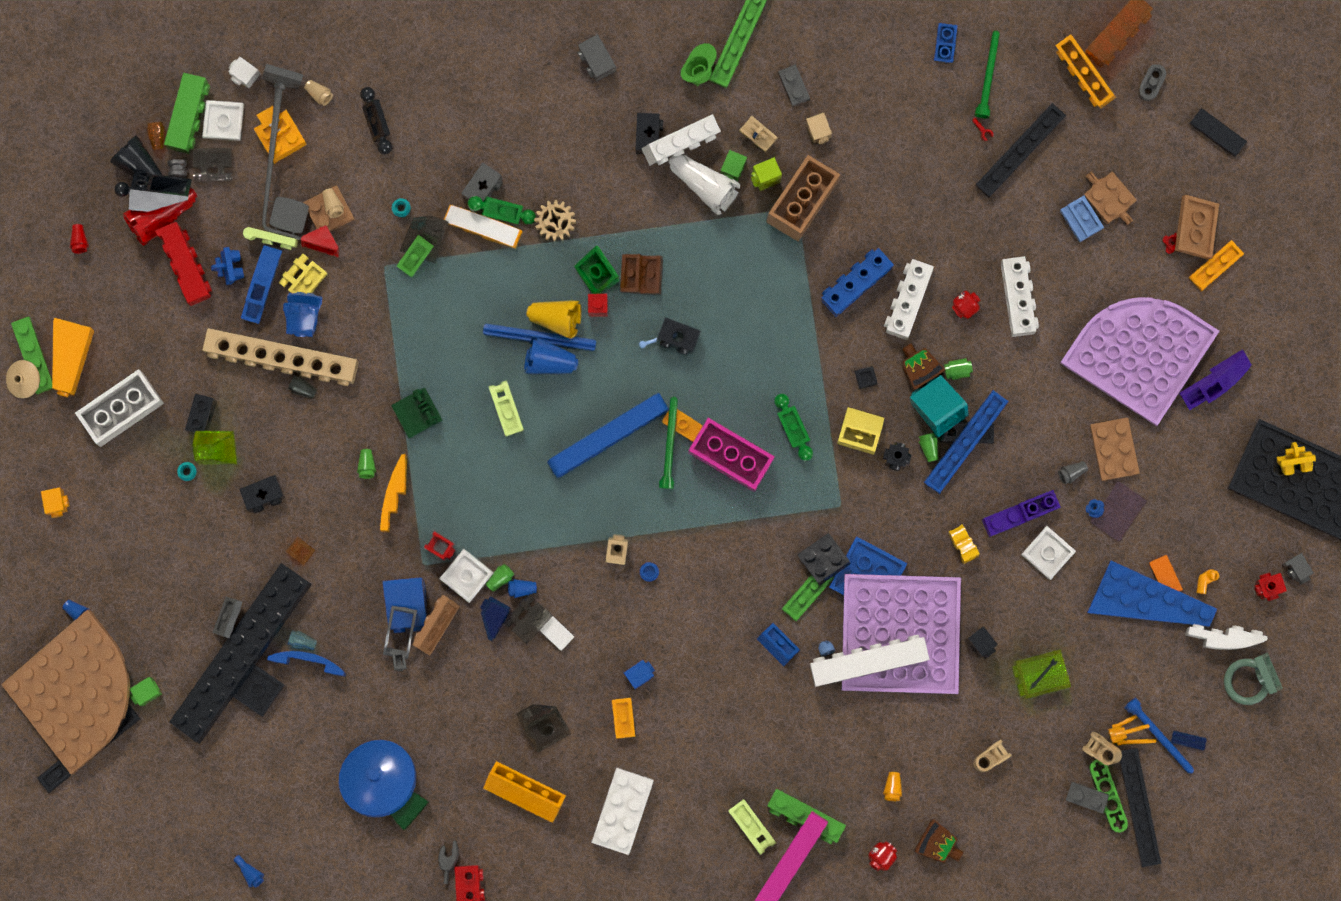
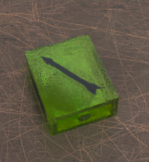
M1061 649L1015 661V666H1012L1014 677H1018L1020 685H1017L1020 697L1023 696L1024 700L1071 687Z

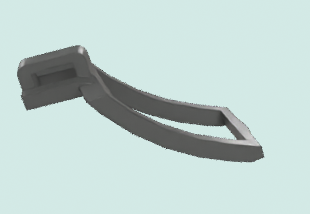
M391 607L383 655L392 656L394 671L406 669L405 659L409 657L417 610L406 607ZM394 611L413 614L407 651L387 648Z

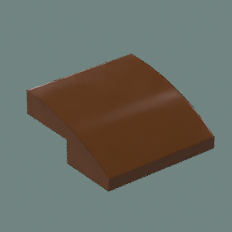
M622 254L620 292L661 295L663 257Z

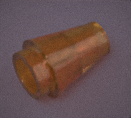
M162 122L147 123L148 128L146 130L152 150L164 149L165 126H163Z

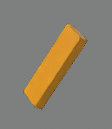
M1231 240L1196 270L1189 279L1202 292L1242 257L1244 253Z

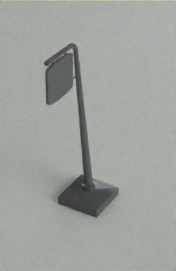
M266 64L262 80L274 83L275 95L262 226L268 232L301 240V237L294 235V233L303 232L309 206L300 201L284 197H276L275 202L268 199L282 91L285 90V87L299 89L303 74ZM268 201L274 203L269 224L276 227V229L266 226ZM277 229H282V230H285V231H289V232H292V234H289V233H286V232H282V231H278Z

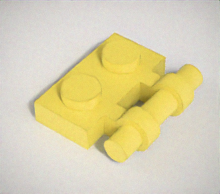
M302 254L299 259L296 258L294 260V265L289 271L284 272L283 278L278 283L285 287L290 282L292 284L288 289L290 293L305 292L307 294L312 293L328 273L313 261L306 266L304 263L309 258ZM299 269L303 270L297 279L293 277Z

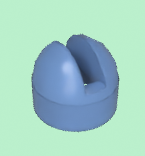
M823 641L819 644L818 649L821 657L835 652V648L830 641Z

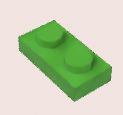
M418 235L397 264V267L412 277L434 246Z

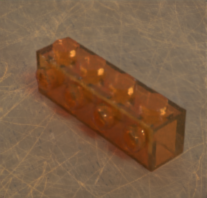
M1130 0L1089 45L1085 54L1101 68L1105 64L1109 65L1115 59V52L1117 50L1121 52L1128 44L1126 40L1129 37L1134 38L1140 31L1138 27L1142 23L1146 24L1152 18L1151 12L1153 8L1144 0Z

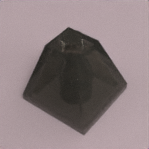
M431 215L414 217L400 252L406 253L419 235L434 246L425 260L436 264L449 231V221Z
M532 704L516 713L537 752L572 734L556 706Z

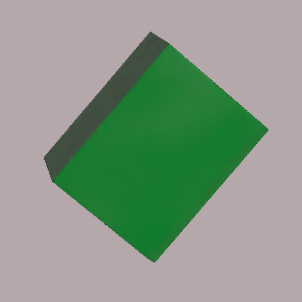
M598 245L574 266L592 294H602L620 282L618 274Z

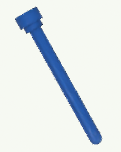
M1136 697L1124 707L1129 714L1136 715L1144 725L1149 724L1150 727L1148 729L1187 773H1193L1194 768L1141 710V703Z

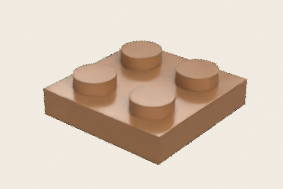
M337 185L332 187V189L344 206V213L341 216L330 218L326 214L322 193L303 202L309 206L308 213L317 229L326 225L331 232L355 220Z

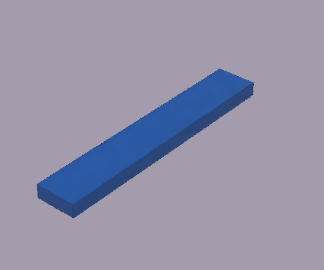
M992 390L924 483L940 494L1009 401Z

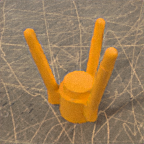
M1136 715L1118 724H1114L1111 729H1108L1112 744L1117 743V746L1123 744L1156 743L1157 741L1155 739L1124 740L1127 738L1126 734L1150 727L1149 724L1125 730L1122 726L1138 718Z

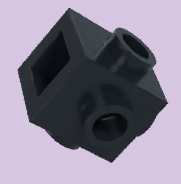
M894 442V445L890 444L889 449L885 448L883 459L886 460L885 465L889 466V469L900 471V469L904 470L905 466L910 464L912 454L908 453L909 448H906L905 444ZM896 452L901 453L900 459L895 458L894 454Z

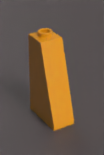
M54 318L52 388L58 391L57 395L63 397L75 396L94 330L87 326Z

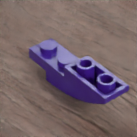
M1242 349L1211 368V374L1179 394L1189 410L1204 401L1211 403L1235 385L1252 364Z
M1052 490L983 518L982 522L988 536L991 537L1061 507Z

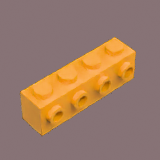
M1071 34L1055 45L1058 49L1056 53L1062 61L1066 60L1069 64L1067 69L1071 75H1077L1079 78L1078 84L1083 91L1087 90L1091 95L1088 99L1094 107L1098 105L1099 108H1103L1116 98Z
M497 761L483 789L552 823L566 795Z

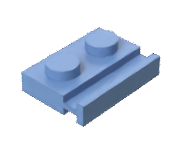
M1085 196L1060 209L1061 214L1079 242L1104 228Z

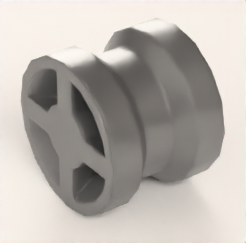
M175 159L167 162L170 168L168 176L187 177V172L185 171L187 161Z

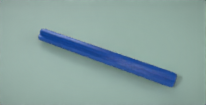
M485 324L483 327V334L529 342L532 336H536L556 346L594 351L596 348V340L580 337L570 339L559 334Z

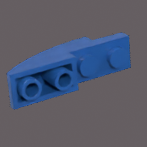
M266 245L263 246L246 296L241 319L260 324L282 250Z

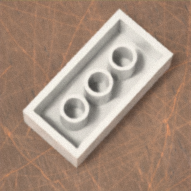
M138 369L75 412V414L94 442L102 447L164 403L144 373Z
M616 768L592 843L627 855L630 854L654 780Z

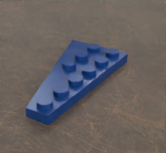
M1110 561L1087 613L1209 627L1217 608Z

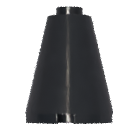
M137 135L131 138L110 161L114 166L132 177L135 172L140 171L162 175V172Z

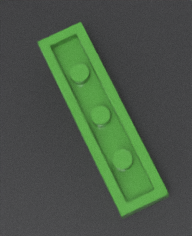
M26 317L12 322L11 325L23 359L33 363L39 371L40 384L35 393L40 394L53 389L52 377L31 318Z

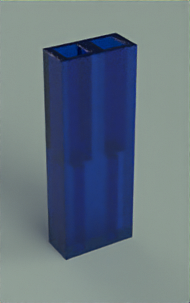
M1174 730L1171 738V743L1202 751L1205 750L1207 738Z

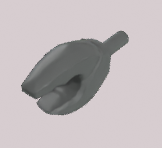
M453 841L452 855L450 857L445 856V845L441 847L438 854L439 867L441 870H445L443 884H448L449 870H453L458 861L459 850L456 841Z

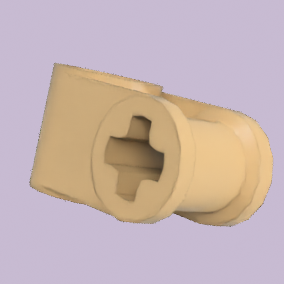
M1096 732L1091 733L1089 742L1082 748L1084 752L1105 765L1116 764L1122 758L1121 750ZM1109 751L1113 753L1112 761L1108 758L1107 755Z
M1001 739L974 759L973 765L977 771L986 772L1012 756L1010 753H1007L1001 744ZM980 758L987 760L988 766L986 768L979 766Z

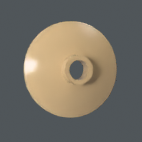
M16 361L8 369L6 384L11 394L18 398H28L37 391L40 384V375L36 366L30 361Z

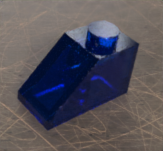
M490 596L488 600L485 598L480 609H482L481 616L488 640L493 642L510 613L511 607Z

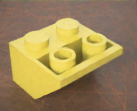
M848 407L837 444L874 455L884 418Z

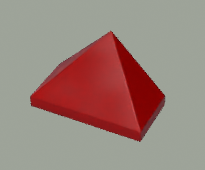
M326 225L302 236V247L336 257L339 256V248Z

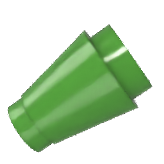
M934 433L919 436L920 441L918 442L927 461L938 460L937 437H935Z
M370 449L360 451L357 468L360 478H373L374 473H376L373 454Z
M506 564L499 565L486 585L494 592L508 583V581H511L514 573Z

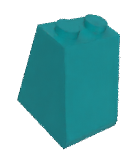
M941 375L927 382V385L922 389L918 388L913 391L910 396L911 404L937 438L969 416L966 401Z

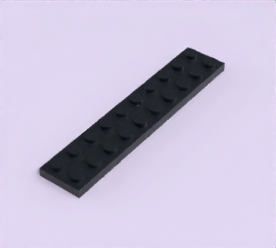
M281 563L169 723L200 744L312 584Z

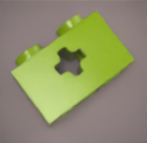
M775 158L753 166V172L751 173V181L754 187H758L760 191L781 183L782 173Z

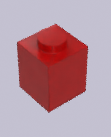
M588 294L589 317H608L607 294Z

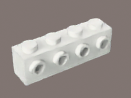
M712 114L642 148V151L649 166L655 163L661 165L669 161L668 157L672 155L676 158L684 154V150L687 148L691 151L701 146L700 142L704 140L708 143L716 139L715 135L721 131Z
M1025 256L1002 259L1001 269L1011 336L1035 334L1039 324L1038 318L1034 317L1033 310H1036L1035 299H1031L1033 284L1032 280L1028 279V273H1030L1029 261L1026 262Z
M912 259L911 264H906L903 274H906L904 282L900 280L897 292H900L898 299L894 298L890 308L894 310L891 317L887 316L884 327H887L886 333L908 340L934 266Z

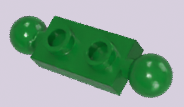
M472 196L468 200V207L472 211L482 209L481 215L515 224H519L520 219L527 225L535 222V212L529 209L522 212V205L487 196L484 202L478 196Z
M783 393L778 394L774 399V403L782 411L777 413V416L792 449L799 447V458L803 461H808L813 456V450L805 444L810 441L807 431L795 405L790 408L788 407L789 397Z

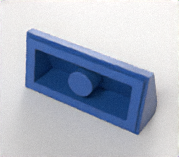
M774 623L757 638L783 666L800 651Z

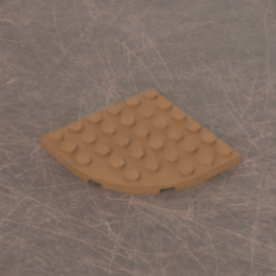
M86 610L1 684L70 774L76 773L113 739L118 732L122 719L125 718L130 697L129 673L126 670L124 656L116 642L91 610Z

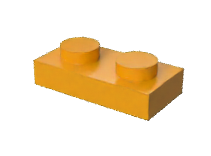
M631 698L612 700L616 739L635 737Z

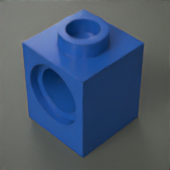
M642 660L624 672L633 688L637 689L654 677L652 672L655 670L649 661L645 663Z

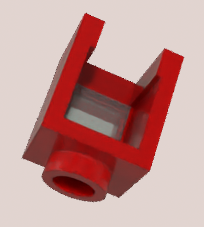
M434 531L432 539L428 545L425 544L424 548L443 561L446 558L450 559L456 550L453 548L455 544Z

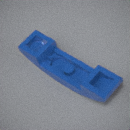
M286 651L270 655L267 659L272 662L289 665L291 657L324 664L325 673L344 677L346 675L335 663L312 653Z

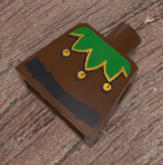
M909 344L902 349L907 359L901 363V366L912 391L922 388L927 382L935 377H939L946 371L926 348L917 352L913 345Z
M931 819L914 850L917 854L945 863L948 857L958 862L963 855V851L954 846L958 839L934 819Z

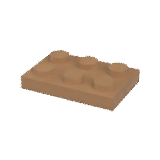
M1189 195L1182 196L1175 251L1208 260L1212 258L1219 210L1218 203Z
M1128 418L1090 424L1101 481L1140 474Z
M442 595L435 602L431 615L426 617L422 630L415 635L413 646L430 656L460 606Z

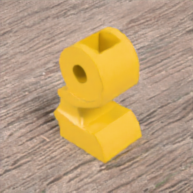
M962 524L952 531H948L954 547L960 550V558L963 564L979 557L980 553L976 545L973 544L972 538L969 537Z

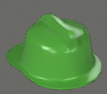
M704 43L693 49L681 69L683 80L699 86L710 79L712 66L716 59L714 46Z

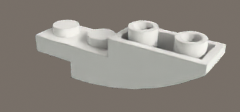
M1195 624L1186 630V636L1203 639L1204 648L1218 650L1246 648L1267 641L1268 636H1263L1261 631L1251 630L1250 633L1243 631L1244 628L1239 626H1232V628L1226 629L1225 635L1222 630L1212 629L1207 631L1204 630V626Z

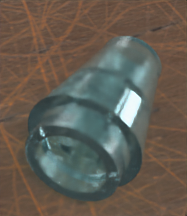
M292 630L287 645L295 649L314 651L317 640L299 630Z

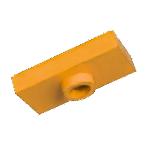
M677 409L675 431L691 442H694L703 425ZM669 411L662 420V423L668 426Z

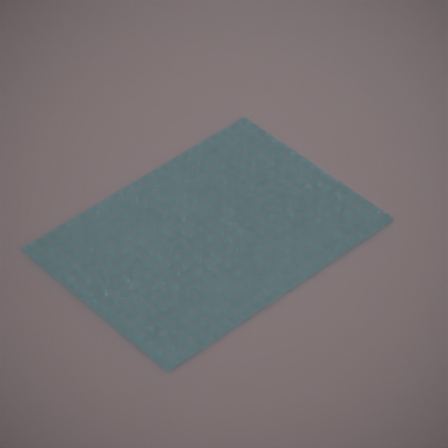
M769 212L520 246L516 247V249L505 248L426 259L412 277L399 269L397 264L386 265L384 273L401 400L413 394L414 390L418 388L420 390L425 387L443 420L410 439L406 434L422 563L424 565L453 562L463 549L467 550L475 558L603 541L608 540L609 537L613 538L614 534L632 537L840 507L841 498L802 237L798 242L766 223ZM598 245L618 274L621 282L622 254L662 256L661 295L621 293L620 282L602 293L608 296V317H589L588 294H592V292L574 266ZM575 300L579 301L578 304H581L582 309L580 324L577 323L575 327L578 330L575 337L596 340V348L594 351L558 346L575 354V359H578L576 371L573 370L571 374L524 373L526 370L524 369L527 349L532 347V344H529V341L484 335L483 327L485 324L557 334L529 321V317L526 315L528 306H531L534 302ZM665 317L701 331L692 355L688 354L687 356L678 353L677 349L670 347V349L661 347L659 345L660 342L646 345L645 348H641L639 343L657 338ZM677 333V337L673 338V340L675 342H681L683 341V337L681 334ZM506 380L524 429L522 432L507 437L505 436L489 390V386L502 384L501 382ZM504 391L497 393L498 398L506 396ZM657 393H660L668 407H670L671 397H676L678 399L677 409L701 425H704L707 418H710L775 456L756 491L753 492L690 455L688 450L693 442L675 431L671 477L675 481L674 489L659 488V480L664 475L668 426L663 424L662 420L667 414L666 412L560 478L555 477L547 461ZM783 393L789 397L788 407L790 408L795 405L807 431L810 441L805 444L813 450V456L808 461H803L799 458V447L792 449L777 416V413L782 411L774 403V399L778 394ZM434 531L455 544L453 548L456 550L450 559L446 558L443 561L424 548L425 544L428 545L432 539ZM440 542L435 550L444 554L448 546Z

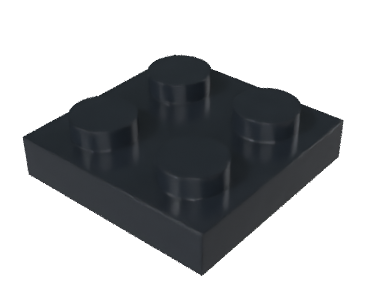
M829 533L797 554L819 586L851 564Z
M255 665L233 697L263 717L285 684Z

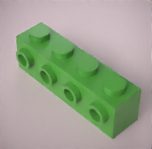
M778 789L775 790L767 805L770 808V813L778 817L781 814L788 817L786 821L795 826L798 823L803 825L811 811L815 812L828 821V824L821 833V839L829 844L838 842L846 826Z

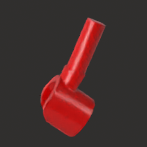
M976 118L972 120L981 132V139L983 141H988L984 136L985 132L989 133L991 137L994 136L993 132L989 129L986 130Z

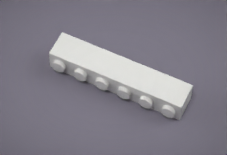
M918 634L908 637V641L901 642L900 639L889 641L888 646L882 647L880 643L871 645L870 650L863 651L862 648L851 650V654L845 656L841 652L832 654V659L825 660L824 657L813 659L814 663H810V668L816 687L930 659L925 638H920Z

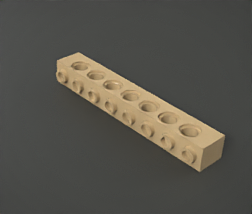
M209 328L207 329L202 350L209 358L218 359L219 356L225 357L226 361L237 363V360L244 361V365L251 367L259 364L263 365V369L274 371V368L282 369L281 372L292 375L293 372H297L304 378L311 379V376L319 377L318 380L330 382V380H335L337 384L342 386L354 384L359 363L357 359ZM222 343H229V348L226 351L220 350ZM241 347H248V351L246 354H239V349ZM261 350L266 351V356L263 359L257 358V354ZM279 354H284L285 360L281 363L276 362V357ZM297 358H303L304 363L301 366L297 367L294 365ZM322 362L320 370H313L314 363ZM334 366L341 367V371L338 374H332L331 370Z

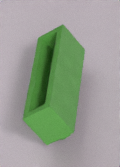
M183 73L164 143L167 149L189 154L190 149L194 148V133L199 130V115L204 112L205 108L204 96L208 95L210 85L206 78Z

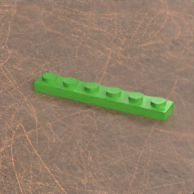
M767 0L745 1L712 73L710 82L726 89L728 88Z

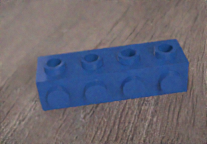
M879 248L876 251L873 249L864 256L866 259L861 264L859 262L855 263L850 268L851 272L847 276L843 274L836 280L837 284L833 288L829 286L822 292V303L835 317L841 314L893 268L894 264Z

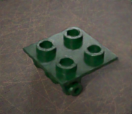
M425 387L420 390L419 388L414 390L413 394L391 405L409 439L443 421Z

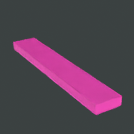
M811 811L754 901L779 900L828 824L826 819Z

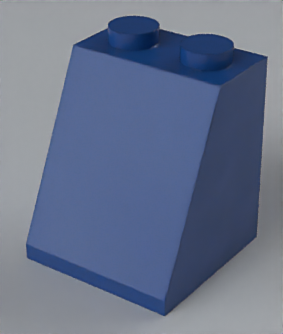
M422 578L383 581L388 623L392 606L406 607L417 610L413 632L421 631L424 621L428 616L425 581ZM394 611L390 630H393V633H404L405 629H410L413 614Z

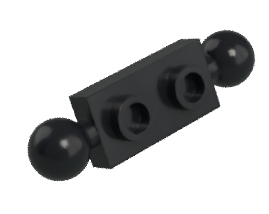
M364 87L360 92V97L367 103L362 108L373 142L379 141L377 149L381 154H389L392 151V143L386 140V137L390 135V131L379 99L373 100L375 98V91L371 87Z

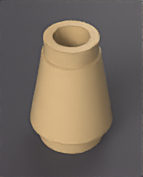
M312 80L305 84L304 89L307 90L319 105L325 106L331 101L333 94L329 88Z
M332 188L324 190L322 194L326 214L330 218L341 216L344 213V206Z

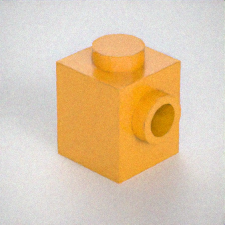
M62 488L41 491L46 515H51V518L63 516L62 513L68 512L69 499L67 495H64Z

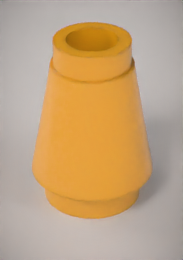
M889 772L883 791L885 800L900 801V797H902L900 773Z

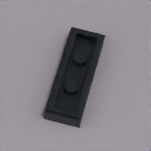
M1202 108L1189 123L1234 157L1237 156L1247 143L1245 139Z

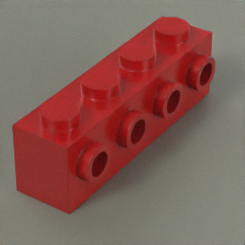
M479 865L455 867L456 901H485V892L480 886V881H484V873Z

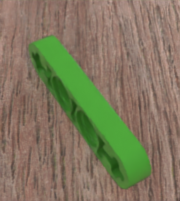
M1094 760L1090 763L1089 771L1096 790L1101 791L1100 783L1102 781L1109 782L1110 790L1104 793L1110 794L1108 800L1112 799L1117 803V808L1114 811H1110L1107 806L1104 812L1109 826L1114 832H1123L1128 826V821L1108 766L1099 760ZM1097 762L1099 765H1103V769H1101L1102 775L1107 774V778H1101L1098 781L1096 777H1100L1099 772L1093 770ZM1120 811L1121 815H1117L1119 821L1123 820L1124 822L1121 825V829L1114 827L1113 823L1116 822L1114 816L1110 818L1109 814H1115Z

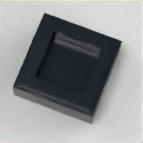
M873 366L854 371L859 390L878 385Z

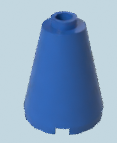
M531 337L529 344H532V347L527 349L524 369L526 370L524 373L571 374L573 370L576 371L578 359H575V354L539 337Z

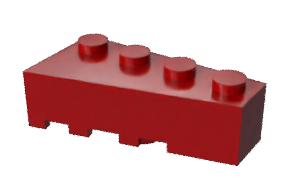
M177 222L155 230L157 236L164 243L162 247L167 257L171 260L170 265L175 275L178 276L177 281L187 303L192 306L211 298L209 292L212 291V288L208 281H204L202 275L205 272L201 263L197 264L195 260L198 255L193 246L190 247L188 243L191 239L187 230H183Z

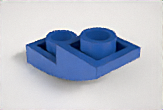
M938 24L934 61L953 63L958 25Z

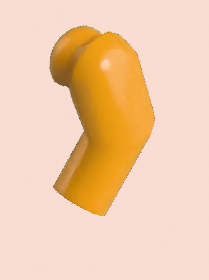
M1210 569L1202 573L1198 578L1196 593L1206 594L1207 585L1219 579L1218 571Z

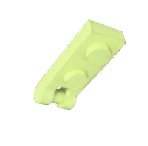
M250 227L245 228L243 231L244 237L249 240L259 238L262 239V243L273 245V242L279 243L281 248L291 250L292 247L297 248L299 242L294 238Z
M506 380L501 382L502 384L489 386V390L505 436L507 437L522 432L524 429ZM504 391L506 396L498 398L497 393Z
M744 799L729 810V813L760 855L765 852L767 847L776 844L775 840ZM763 834L766 839L759 843L757 838Z

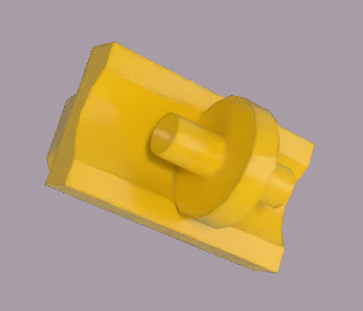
M1296 442L1291 443V449H1285V456L1276 457L1277 463L1281 466L1284 475L1294 474L1295 464H1300L1302 472L1312 471L1313 461H1316V457L1312 455L1311 451L1305 452V447H1298Z

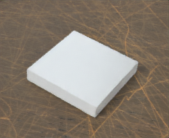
M206 100L203 138L241 141L244 103Z
M1046 526L1021 555L1051 580L1076 551Z
M463 549L439 579L470 603L494 572L467 550Z

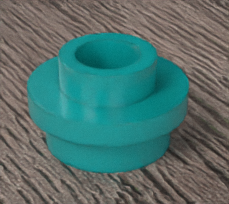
M399 198L392 204V212L397 217H406L411 211L410 203L406 199ZM400 205L405 206L403 211L398 210Z
M184 462L179 465L177 474L181 480L191 481L195 478L197 470L192 463ZM187 468L190 469L189 475L184 474V470Z

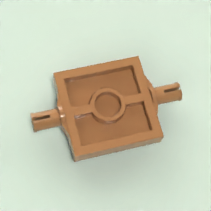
M1091 171L1086 177L1093 185L1083 195L1090 206L1107 225L1119 217L1129 225L1133 219L1127 214V210L1137 201L1136 198L1113 172L1105 178L1098 180Z

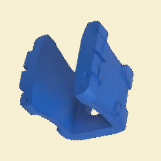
M305 292L289 293L287 295L288 303L283 304V311L286 317V334H294L297 337H313L317 328L322 297L316 296L313 293L306 294Z

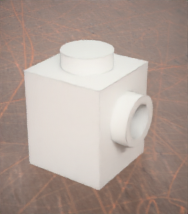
M241 57L234 60L229 66L230 70L228 72L232 76L231 80L239 86L243 84L248 89L260 75L258 69Z

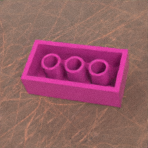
M707 418L688 450L690 455L753 492L756 491L775 457L710 418Z

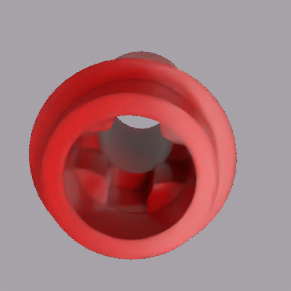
M72 225L70 240L72 252L76 254L87 252L89 245L83 225Z

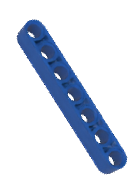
M657 393L547 461V464L555 477L560 478L669 411V407L660 393Z

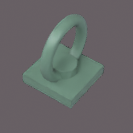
M1268 652L1254 658L1255 660H1237L1228 667L1224 676V687L1227 694L1235 702L1243 705H1253L1262 701L1268 692L1273 694L1283 689ZM1249 666L1255 668L1256 676L1262 685L1260 692L1253 697L1240 696L1232 687V676L1241 667Z

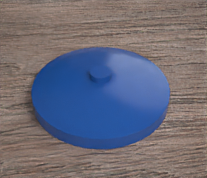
M373 740L355 748L346 757L339 774V788L343 799L354 811L367 817H384L398 811L410 799L416 785V769L412 758L401 746L387 740Z

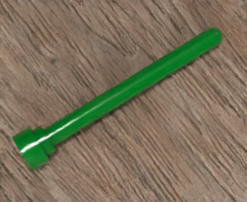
M997 30L992 33L981 102L975 109L974 116L977 118L988 119L990 117L991 110L989 109L988 100L1000 36Z
M671 397L664 475L659 480V488L674 489L675 482L673 477H671L678 403L676 397Z

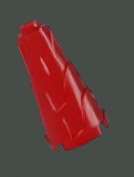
M191 187L188 200L149 212L127 210L123 213V217L132 233H135L137 236L136 239L144 246L157 236L155 230L173 223L178 219V216L192 207L193 203L196 202L197 194Z

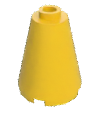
M575 300L534 302L531 306H528L526 315L529 317V321L566 338L573 339L578 332L575 327L577 323L580 324L582 309L581 304H578L579 301Z

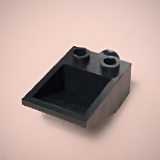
M140 171L134 173L131 187L125 182H119L115 185L114 191L119 197H125L130 194L128 210L149 212L188 200L192 179L155 175Z

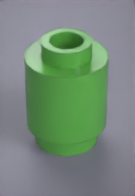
M967 358L948 361V364H944L947 379L952 378V380L970 377V373L973 372L971 361L967 362Z

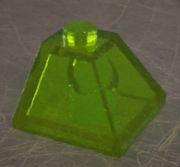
M195 431L192 445L194 460L198 464H237L234 431Z

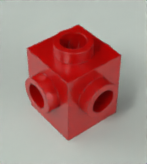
M1270 572L1260 575V580L1255 581L1256 585H1254L1256 595L1260 596L1261 600L1265 598L1268 601L1278 599V594L1287 591L1281 573L1272 576Z

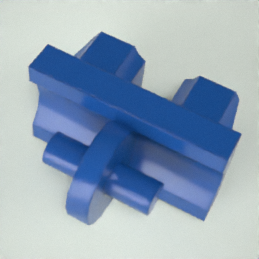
M229 247L223 248V251L220 252L221 258H215L216 264L211 266V271H217L218 277L224 276L226 285H231L234 281L241 280L244 277L243 269H233L232 265L234 262H240V251L230 250Z

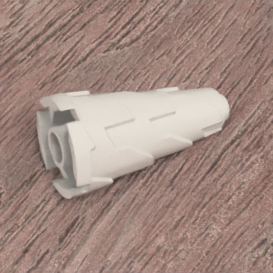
M680 155L676 158L672 156L669 160L671 171L682 179L712 209L711 211L717 215L722 214L719 211L720 209L726 211L738 194L735 187L740 189V184L734 179L719 174L686 155Z

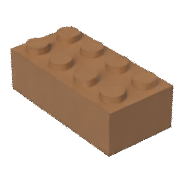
M807 155L768 213L766 223L799 242L837 185L840 174Z

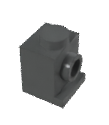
M1302 553L1282 564L1283 568L1286 566L1289 568L1287 573L1292 580L1295 579L1300 585L1309 581V576L1313 574Z

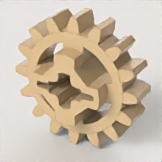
M557 200L552 205L547 201V207L541 205L542 212L537 211L536 214L539 218H535V222L539 223L536 229H541L540 236L546 234V240L553 237L554 242H556L558 237L563 241L564 235L570 237L569 230H575L571 224H576V220L571 219L575 216L574 212H570L571 207L565 208V202L558 205ZM555 209L561 210L563 213H559ZM548 212L549 215L547 219H544L543 221L544 215ZM552 214H554V217H556V219L558 220L559 228H557L556 224L553 222ZM568 221L566 228L562 230L563 224ZM546 229H553L556 231V233L549 232Z

